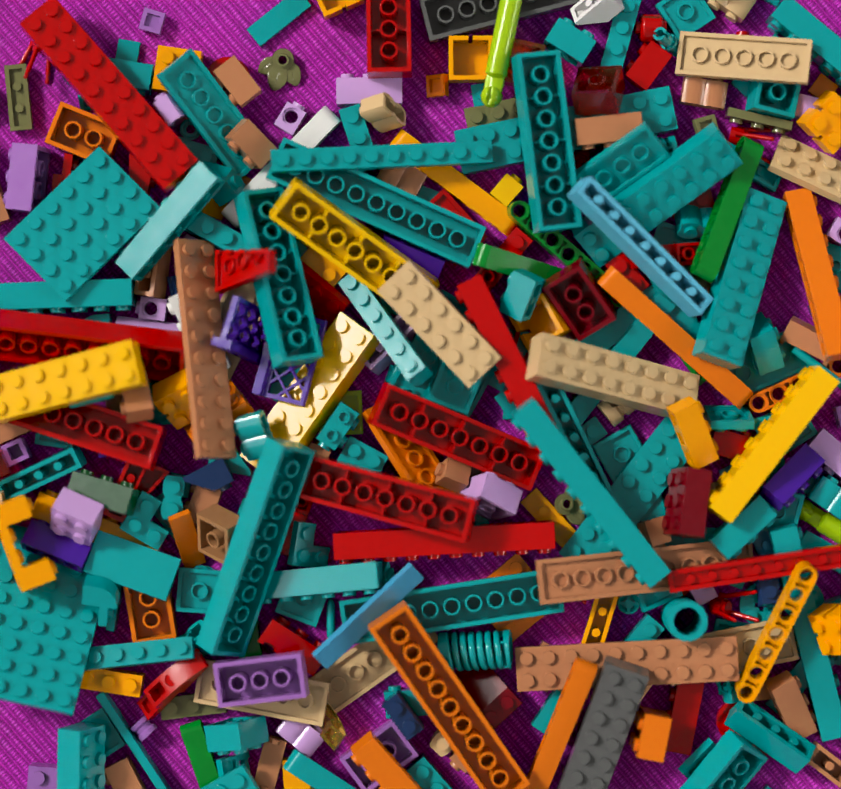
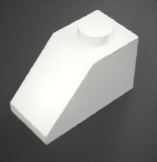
M580 0L570 8L575 24L585 25L609 22L624 9L622 0Z

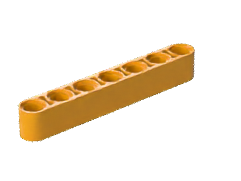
M401 129L389 145L419 144L420 142ZM415 167L507 237L516 228L517 224L507 215V207L454 167Z
M801 561L794 567L739 675V681L735 683L736 694L739 700L744 703H751L756 699L817 580V572L812 564L807 561ZM803 570H811L808 577L803 578L800 576ZM794 589L801 590L797 597H791L790 594ZM784 609L791 610L790 614L785 617L780 615L781 611ZM775 628L781 629V632L779 633V635H777V636H772V635H770V633H771V631H772L773 629H775ZM764 648L771 649L768 655H761V650ZM755 667L761 668V671L756 675L750 673ZM744 687H750V688H751V691H750L749 693H747V694H742V693H741V689H742V688H744Z

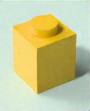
M506 173L490 192V195L505 207H508L523 189L521 185L523 181L515 174L510 176Z

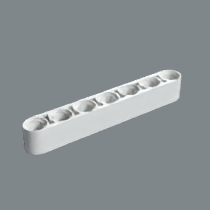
M325 105L291 141L307 148H317L340 124L341 120ZM271 161L242 191L279 187L266 180L271 167ZM233 199L223 209L221 214L237 229L240 225Z

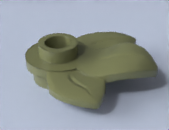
M280 48L274 52L273 56L266 57L260 62L258 72L268 75V84L273 91L282 88L286 82L294 86L299 85L301 70L294 63V56L290 50ZM285 56L287 62L280 63L279 57Z
M565 489V492L555 499V509L559 514L566 515L570 523L581 525L585 520V513L580 508L583 504L578 498L573 500ZM565 500L569 502L568 508L563 506Z

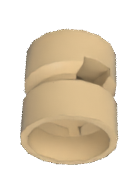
M601 401L597 404V407L614 427L624 420L625 414L630 415L636 410L606 401Z

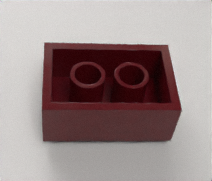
M582 258L547 278L543 285V290L579 342L616 320L618 312L602 287L596 283V278Z
M692 467L671 469L667 478L669 490L664 502L666 514L662 520L663 535L681 538L704 537L712 471Z

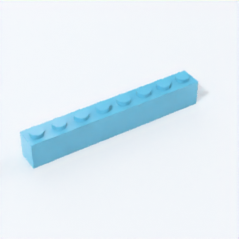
M591 176L580 179L566 195L688 317L701 315L714 298Z

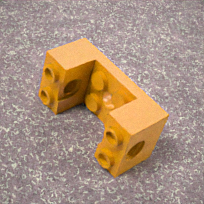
M22 494L0 502V540L17 586L21 592L56 580L54 574L58 573L54 561L52 559L49 560L45 556L23 565L21 564L25 562L21 550L19 548L16 549L13 542L17 541L13 529L7 526L32 517L31 511H34L32 501Z

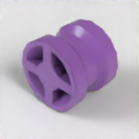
M144 715L130 730L138 735V739L142 742L157 726L151 724Z

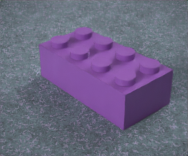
M304 650L218 660L213 663L219 708L306 698L310 694Z

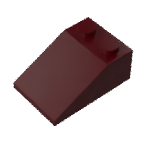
M490 667L488 670L481 668L479 671L474 669L466 671L464 669L463 671L455 672L493 729L522 704L521 699Z

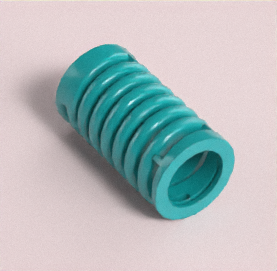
M681 596L662 606L660 615L662 624L677 639L693 641L701 637L705 632L708 623L707 614L691 598ZM682 608H692V622L685 628H675L674 617L676 613Z
M510 629L493 631V651L491 632L486 630L484 633L485 654L482 631L476 632L477 653L475 650L474 632H468V653L466 633L464 631L460 632V655L457 632H442L438 634L437 648L453 671L455 668L457 671H463L464 669L466 671H471L472 669L479 671L481 668L488 670L489 667L492 670H496L497 667L501 670L513 668V640ZM449 640H451L452 652H451V649H450Z

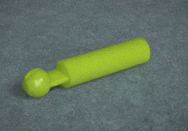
M500 0L485 71L486 79L481 93V101L487 107H496L502 100V90L508 73L522 0Z
M804 499L799 519L815 527L816 531L835 543L841 544V520L829 512L826 513L814 506L811 501Z

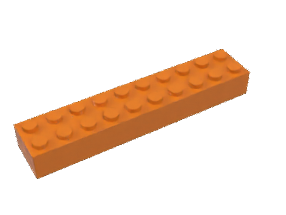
M405 600L367 625L376 641L480 789H524L530 785L520 766Z

